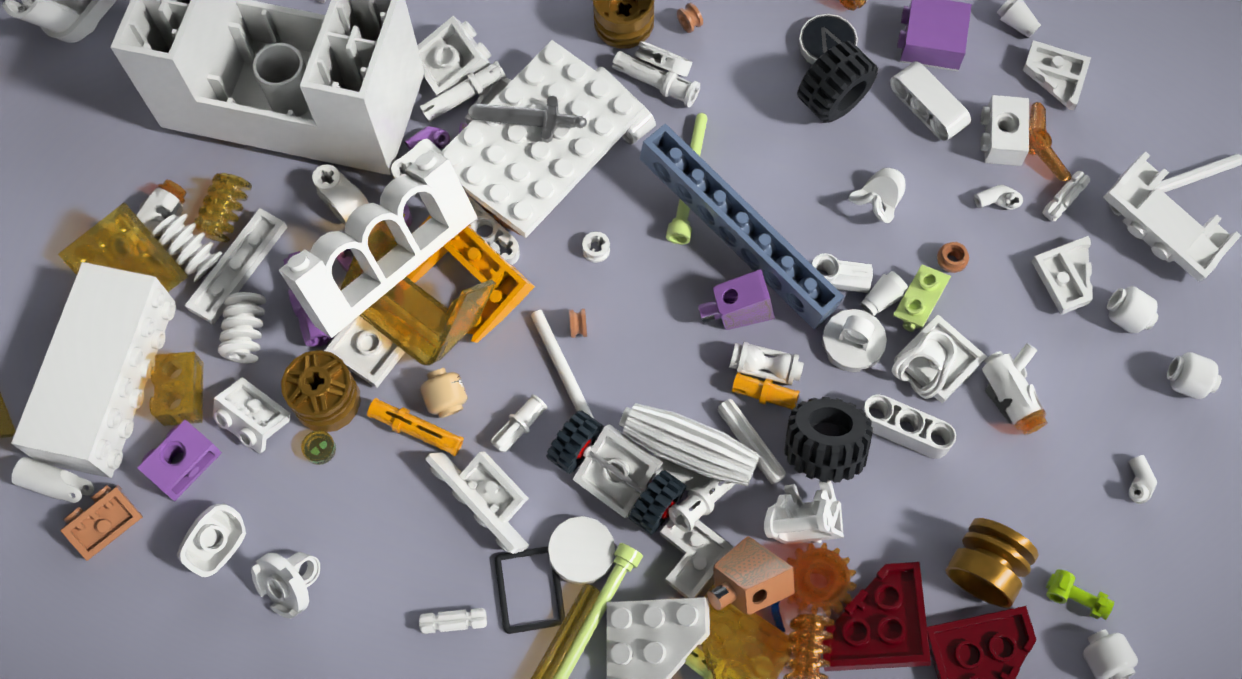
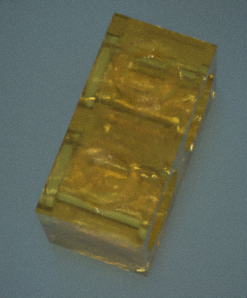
M194 351L155 355V366H152L150 373L151 381L154 385V396L150 398L149 406L152 416L163 426L178 425L185 419L190 424L202 423L204 362ZM182 369L178 377L171 379V375L176 370ZM181 399L178 407L170 409L174 401Z

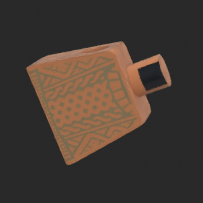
M747 536L715 563L713 567L715 588L707 593V597L712 607L716 610H721L731 603L744 614L751 615L795 593L793 567Z

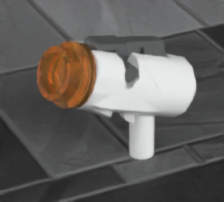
M166 179L163 184H158L153 193L139 206L140 211L136 217H132L128 222L107 221L105 231L106 233L123 234L121 236L124 242L123 248L137 257L141 254L148 255L162 236L153 237L151 232L169 216L181 215L183 204L185 203L184 197L187 192L175 182Z
M1028 343L1024 345L1015 359L1012 358L1010 353L1003 355L1002 351H999L984 360L986 365L982 368L989 381L985 390L986 394L1010 424H1014L1016 429L1021 430L1024 435L1032 434L1048 424L1045 418L1047 413L1039 402L1033 384L1029 385L1025 379L1027 377L1025 366L1037 352V349Z

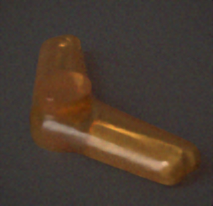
M1035 102L1032 104L1030 112L1028 153L1031 155L1037 154L1060 181H1070L1072 177L1070 172L1051 148L1052 139L1046 131V109L1040 102Z

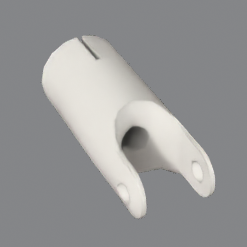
M28 457L21 458L15 465L12 473V483L14 485L72 503L79 502L82 495L88 496L94 491L91 481L64 469Z

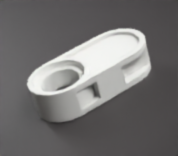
M643 41L639 42V49L635 52L636 57L676 74L688 76L692 61Z

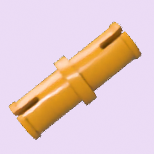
M738 372L732 386V393H739L758 399L760 404L765 405L768 402L791 410L796 407L800 391L773 384L771 379L766 378L763 381Z

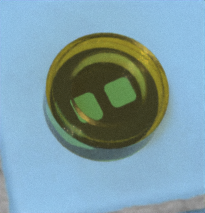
M316 430L305 436L301 449L309 462L322 465L334 457L336 443L329 433Z

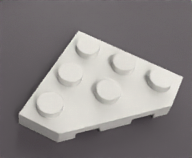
M708 598L607 602V679H671L686 662L685 659L710 635Z

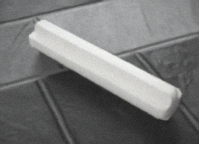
M732 399L722 402L718 406L719 414L738 440L760 455L757 466L771 484L781 481L785 477L786 471Z

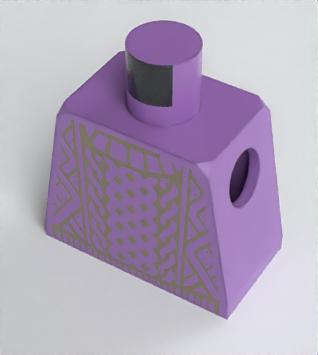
M761 269L714 286L713 291L716 300L698 305L703 323L722 318L725 330L775 319Z

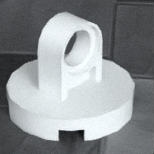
M858 309L843 310L832 316L824 328L822 347H824L828 355V360L839 369L853 373L860 372L861 369H867L870 366H875L883 356L887 342L885 329L880 321L867 311Z
M298 552L285 559L277 553H267L255 561L257 564L251 568L253 583L261 597L267 594L274 602L270 608L275 613L284 618L292 619L307 608L309 603L307 587L317 579L320 573V562L316 557ZM307 561V570L303 576H300L298 573L299 568L303 562Z

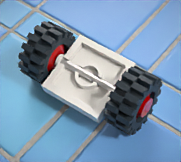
M583 410L573 414L569 422L566 421L563 429L559 430L556 434V439L552 441V446L547 451V459L567 474H571L572 471L574 472L579 465L580 468L572 480L622 517L627 518L629 516L631 521L650 535L654 534L660 525L662 526L665 522V519L669 517V508L672 505L678 504L677 502L682 498L687 487L666 470H662L656 475L663 463L612 425L609 424L604 427Z

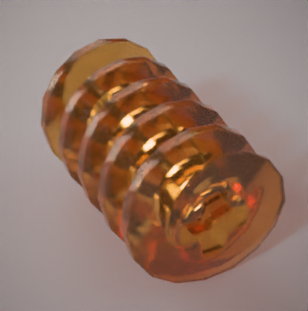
M799 614L796 618L790 620L789 625L793 632L788 635V641L792 645L786 649V654L791 659L785 662V669L790 673L784 675L783 679H829V676L819 672V669L830 667V662L822 659L821 654L832 652V648L822 644L823 640L833 639V634L824 630V627L835 624L833 619L816 614Z

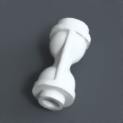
M743 342V344L735 343L729 368L737 369L736 373L767 378L792 386L793 380L800 381L804 362L798 361V354L785 353ZM764 354H766V355H771V356H775V357L769 358V357L765 356ZM760 370H768L771 373L763 372Z

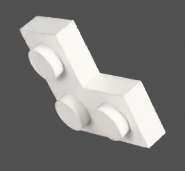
M670 519L660 531V535L685 555L667 576L665 582L685 598H696L714 576L713 567L715 563L734 547L700 520L694 523L695 526L691 531L684 532L675 526Z

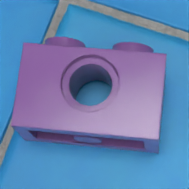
M185 419L181 424L174 426L168 432L166 439L156 449L150 450L144 456L142 463L137 469L172 500L176 501L222 452ZM184 453L180 462L172 464V460L177 454Z

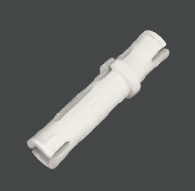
M497 60L476 74H473V72L468 74V79L424 105H420L428 121L432 122V120L476 94L481 96L484 94L483 90L503 78L505 79L506 75Z

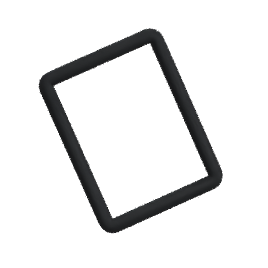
M548 546L527 549L514 554L511 552L502 553L495 557L503 629L508 634L561 626L566 621L560 576L552 568L559 619L510 627L501 560L548 553Z

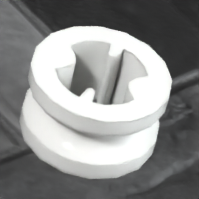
M595 231L590 232L584 237L582 251L587 260L598 263L607 259L610 253V242L605 234ZM598 242V246L602 243L601 251L595 252L594 248L591 251V243Z

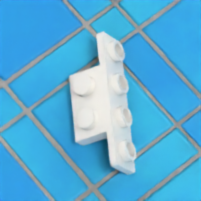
M479 452L462 472L445 453L428 454L425 460L431 465V472L453 489V496L459 502L466 504L475 513V520L481 526L488 528L497 537L496 542L503 550L514 554L527 549L529 544L508 521L529 498L486 452Z

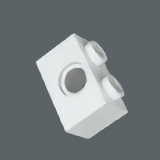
M992 95L988 106H983L981 112V124L985 125V133L981 136L980 150L985 151V163L1021 166L1029 152V98Z

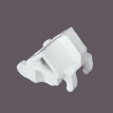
M827 480V483L819 482L821 490L815 492L812 502L805 503L799 496L795 484L785 485L786 495H779L777 503L768 507L764 520L766 536L786 545L804 542L821 543V540L844 538L841 503L836 501L831 480Z

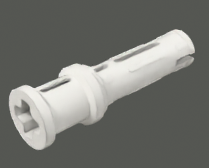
M619 51L613 59V69L654 86L665 97L672 96L683 101L684 106L691 107L698 96L700 83L697 81L692 83L679 77L675 72L662 71L622 51Z
M711 478L701 488H692L685 500L679 505L675 504L669 508L670 519L680 530L684 532L691 531L695 526L694 523L701 516L709 515L714 509V503L730 490L735 483L725 481L721 486H718L722 480Z

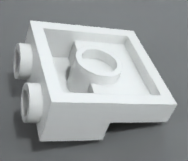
M454 16L449 18L417 45L424 69V77L437 96L468 79V74L472 72L476 74L491 65L488 58L492 55L481 42L478 44L473 38L477 33L467 21L461 23Z

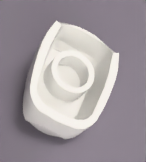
M224 503L208 507L196 518L186 533L177 552L178 560L186 568L201 577L215 574L236 552L246 535L245 526L240 514L234 508Z

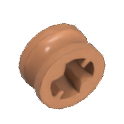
M688 3L685 9L680 8L677 10L679 23L686 32L691 33L694 31L695 26L699 28L703 25L702 15L693 3Z
M581 309L579 313L569 310L571 338H575L577 334L587 337L585 309Z

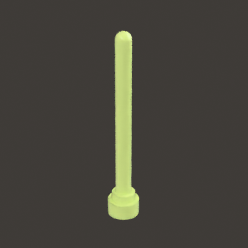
M704 113L697 114L690 143V147L699 156L701 155L707 124V116ZM679 199L676 218L668 224L666 239L674 244L683 245L690 242L692 227L688 221L690 208L681 199Z
M619 543L613 554L615 566L552 679L569 678L605 613L607 602H611L625 574L631 572L633 568H637L643 558V555L634 548L624 543Z

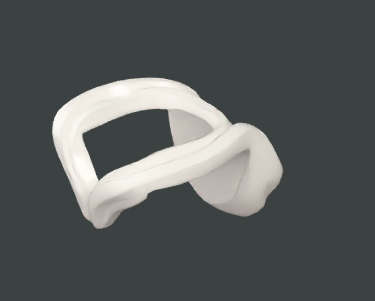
M882 168L868 180L862 189L852 192L848 200L856 205L872 203L873 212L876 217L882 222L890 223L894 218L895 208L905 192L904 175L893 168Z
M930 331L924 335L914 348L903 353L896 360L892 367V373L899 380L910 382L913 390L925 399L931 398L945 384L957 354L955 343L946 333ZM917 357L928 358L936 365L938 370L934 379L924 387H921L908 373H904L908 364Z

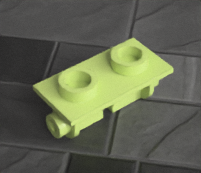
M923 264L920 266L893 316L903 320L902 326L904 329L913 332L915 328H923L951 278L950 275Z

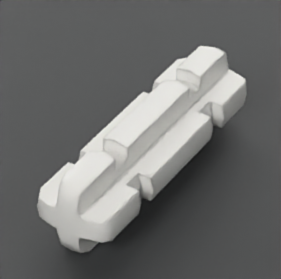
M1077 171L1071 177V180L1053 197L1054 199L1045 206L1042 212L1044 217L1050 221H1056L1063 211L1078 197L1079 193L1086 188L1090 182V177L1085 175L1083 171Z
M484 608L471 609V612H467L466 609L438 612V615L426 613L421 614L419 617V628L424 634L435 633L438 629L440 632L466 630L468 626H472L473 629L484 628L487 625V614Z

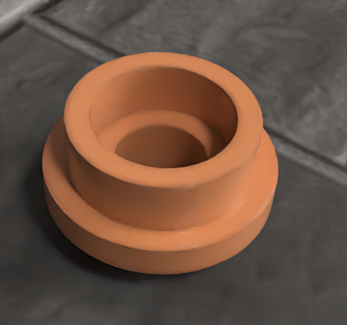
M950 242L944 244L939 249L937 261L945 271L957 273L967 266L969 254L961 243ZM947 256L956 257L957 262L949 260Z

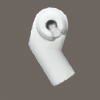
M997 185L974 194V201L978 208L994 203L1003 208L1013 210L1022 205L1023 197L1019 192L1010 187Z
M1141 455L1128 461L1136 476L1129 488L1128 494L1130 499L1138 504L1147 502L1157 485V480L1145 456Z

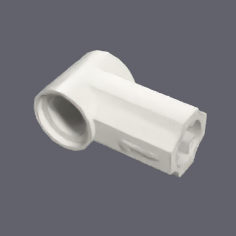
M827 253L817 255L813 259L812 265L817 270L826 271L829 276L824 277L836 289L864 293L870 291L873 278L872 264L840 261Z

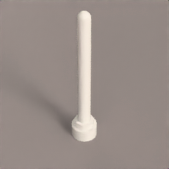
M1235 154L1165 179L1155 188L1158 187L1165 193L1242 165V155ZM1109 203V206L1115 215H1122Z

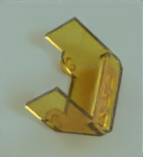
M385 220L377 223L371 229L368 236V247L376 262L398 245ZM355 256L341 285V291L364 273ZM405 277L359 316L417 362L427 366L440 361L474 327L496 282L491 279L462 290L459 298L453 300L449 308H447L408 277Z

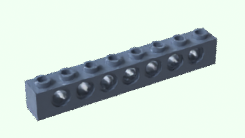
M666 123L643 141L639 159L753 271L761 269L765 282L807 324L815 330L836 311L845 296Z

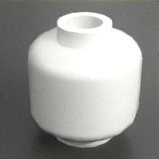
M1135 286L1125 289L1119 288L1108 301L1109 319L1132 334L1139 333L1144 329H1151L1158 320V314L1156 313L1158 308L1157 301Z
M1193 352L1176 356L1167 371V379L1170 380L1172 389L1194 399H1203L1209 393H1215L1222 379L1221 375H1218V365L1215 361Z
M1104 629L1087 638L1090 645L1084 649L1083 657L1096 679H1127L1136 673L1133 668L1137 665L1138 658L1123 634H1109Z

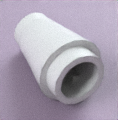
M1007 0L997 11V14L1001 17L1000 21L1026 35L1028 38L1041 26L1023 0Z
M893 271L887 275L883 274L861 302V306L865 311L875 316L877 313L901 300L908 286Z

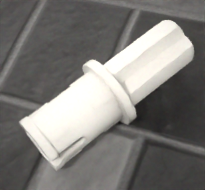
M532 394L530 399L515 414L511 413L509 415L510 420L491 439V443L500 452H506L523 433L527 434L530 432L529 427L546 411L547 405L538 396Z

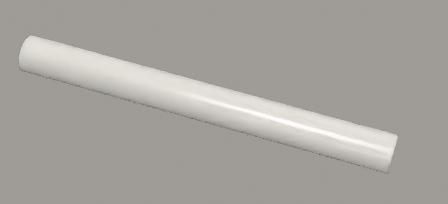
M542 310L533 312L531 318L576 411L583 410L594 418Z

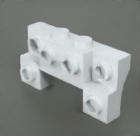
M1145 151L1118 178L1119 180L1103 198L1125 217L1122 222L1128 226V231L1134 237L1143 239L1152 247L1151 250L1155 256L1169 263L1175 261L1199 282L1207 278L1216 268L1222 257L1241 235L1237 231L1230 235L1218 224L1222 219L1218 215L1210 218L1201 226L1161 189L1155 188L1169 172L1165 168L1158 172L1146 161L1150 155Z

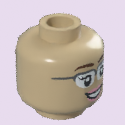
M445 368L437 369L427 374L428 380L421 385L420 391L428 412L438 414L439 418H444L464 409L462 405L467 401L468 396L460 375L456 372L447 373Z

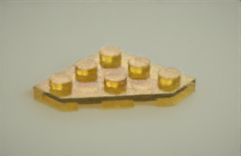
M125 202L58 254L76 275L82 262L155 276L167 292L188 277Z
M712 585L708 592L714 589L715 585ZM709 602L710 635L701 646L708 671L711 670L713 679H777L799 645V642L756 613L751 615L744 614L731 603L721 610H716Z

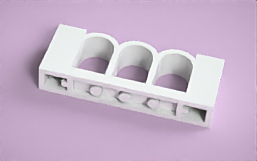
M432 150L420 155L406 169L409 176H399L390 181L384 188L380 197V205L368 203L356 208L346 222L345 233L340 231L326 233L313 244L310 252L304 249L299 254L292 256L288 263L279 269V272L315 327L329 337H334L478 218L448 158ZM418 192L431 218L411 234L403 218V209L407 200ZM385 220L398 245L376 262L368 247V236L371 229L377 223ZM350 249L364 273L340 291L332 276V265L335 258L341 252Z

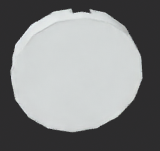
M585 516L569 518L559 524L551 535L548 546L549 562L556 573L567 582L578 585L594 583L608 572L614 559L615 545L613 536L607 527L596 519Z

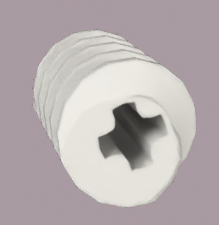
M186 213L179 216L171 215L158 224L151 232V235L153 237L162 235L159 244L161 246L170 245L168 249L170 256L179 254L176 260L178 265L188 263L185 269L187 274L190 275L197 272L194 278V282H196L218 263L222 252L218 251L213 254L209 252L214 244L212 241L202 245L201 241L205 233L192 234L196 223L185 226L183 223L188 217Z
M238 292L225 297L224 305L226 308L223 310L222 316L224 320L221 323L223 332L220 333L219 340L221 344L218 346V353L222 357L246 364L258 361L259 357L250 352L260 350V345L252 340H258L262 337V333L253 328L263 326V321L255 317L263 316L265 313L262 307L256 306L266 303L264 296L250 292Z

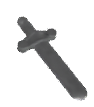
M553 95L547 98L545 110L488 104H473L468 110V115L475 120L543 127L541 137L546 143L552 141L558 126L583 128L587 124V120L583 116L576 117V115L559 114L558 100Z

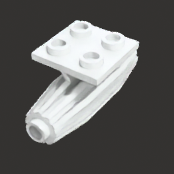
M635 403L632 409L629 407L625 408L619 425L624 427L623 434L654 453V456L663 462L656 475L660 471L666 470L687 486V491H690L692 488H701L711 478L748 486L760 457L758 453L724 432L678 413Z

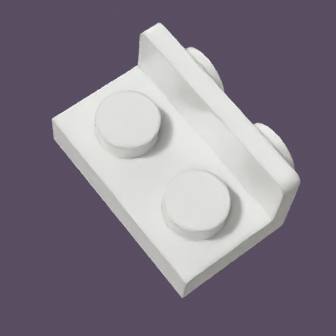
M243 377L214 398L213 418L221 428L227 429L237 436L244 446L251 447L259 454L265 450L266 440L290 421V412Z

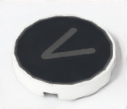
M823 14L817 15L805 23L801 29L798 45L801 55L807 62L813 65L821 55L839 43L850 41L857 46L858 37L855 28L848 20L838 15Z

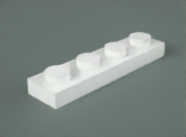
M259 208L185 304V307L190 312L214 325L226 308L224 305L225 297L238 293L287 229L285 222Z

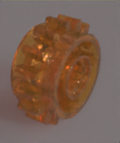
M809 543L807 551L804 552L800 548L795 550L796 560L790 557L787 558L786 563L793 567L795 593L788 598L787 603L795 602L798 605L797 613L800 614L806 610L810 612L811 619H814L817 613H822L823 617L827 619L830 617L832 609L838 614L842 612L843 606L841 602L849 604L853 599L847 591H854L857 587V584L850 582V579L855 576L856 571L848 569L847 564L850 559L849 557L842 559L839 556V548L831 551L827 549V543H823L821 548H815L813 543ZM814 573L823 575L826 578L827 586L824 588L815 587L810 581V575Z

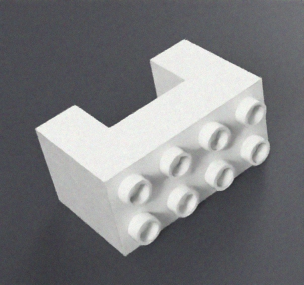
M130 0L110 47L162 128L391 175V167L396 160L424 76V69L405 0H331L326 15L253 0Z

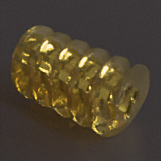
M217 173L212 178L213 184L208 187V195L203 199L204 206L199 208V217L195 218L194 223H196L195 228L200 233L204 232L206 237L218 242H229L230 239L223 232L233 233L235 228L228 221L238 222L239 217L232 211L241 212L243 210L242 204L237 202V200L247 201V194L241 190L250 191L252 185L239 176Z

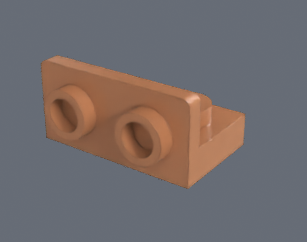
M106 485L91 497L95 503L84 511L79 506L63 519L66 525L60 531L86 561L143 518V515L125 496L119 485H116L113 489Z

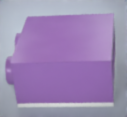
M911 0L909 6H904L901 23L905 24V31L900 30L897 48L902 49L900 62L911 64L917 61L927 67L959 71L966 52L972 4L950 0Z

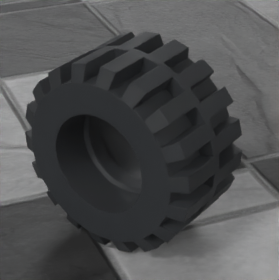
M853 42L839 43L821 55L806 72L798 87V98L823 123H830L847 114L864 98L876 79L878 67Z
M822 397V399L810 398L808 402L802 401L797 407L792 409L788 419L784 447L787 462L789 465H794V470L798 473H805L809 479H820L819 482L827 483V480H831L837 483L841 482L842 479H853L854 474L859 475L863 471V467L866 466L873 433L872 422L870 418L866 417V413L862 409H856V405L853 403L843 402L839 398L835 400L829 397Z

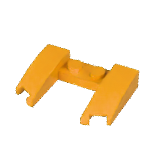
M429 215L421 225L428 221L431 218V216ZM469 224L407 275L405 279L401 280L399 285L402 290L407 291L449 251L484 287L445 332L455 337L458 331L472 334L471 341L478 343L535 286L514 266L504 260Z

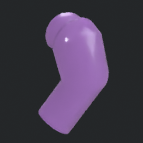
M428 126L407 139L405 144L411 150L418 142L430 139L438 148H444L449 144L450 136L444 129Z

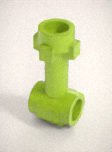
M1057 569L1055 574L1050 576L1045 587L1048 589L1046 596L1050 600L1059 604H1065L1067 599L1070 598L1090 608L1089 616L1097 620L1099 618L1106 620L1109 617L1114 606V601L1108 599L1109 595L1100 591L1095 596L1074 586L1076 577L1066 570Z

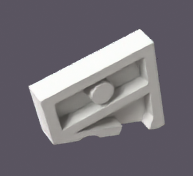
M1033 40L1023 71L1068 109L1074 111L1091 58Z
M1089 236L1036 255L1031 261L1061 315L1088 305L1093 299L1092 284L1090 283L1092 265L1089 262L1088 248L1091 245Z

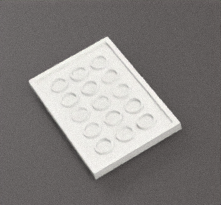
M553 40L488 105L545 110L547 98L553 95L558 100L559 114L576 115V117L583 116L587 120L585 127L571 128L558 126L552 141L546 143L541 137L543 127L473 119L439 153L449 159L465 193L524 238H527L645 112V106Z

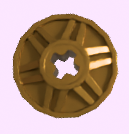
M593 0L594 28L599 38L607 45L618 49L633 48L638 46L640 41L644 42L650 36L654 28V0Z
M321 350L305 352L293 359L284 371L281 380L282 395L299 421L310 430L322 433L338 431L348 425L356 416L361 402L359 387L343 360L335 354Z
M975 518L968 528L969 532L962 539L965 548H958L945 569L946 574L956 585L974 597L998 607L1009 608L1013 605L1023 586L1019 577H1026L1030 573V565H1033L1039 556L1038 550L1027 538L1010 527L994 520Z

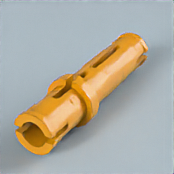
M374 398L368 408V417L391 426L392 431L396 433L402 431L453 456L458 454L463 444L464 438L462 436H457L435 424L410 414V410L404 407L399 409L378 398Z

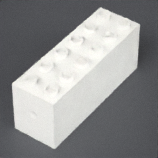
M82 262L11 442L12 445L32 459L52 466L112 478L114 471L119 468L122 462V449L125 440L132 434L133 418L136 410L141 407L144 401L146 382L154 373V360L158 349H161L164 345L168 321L173 319L176 311L174 299L155 276Z

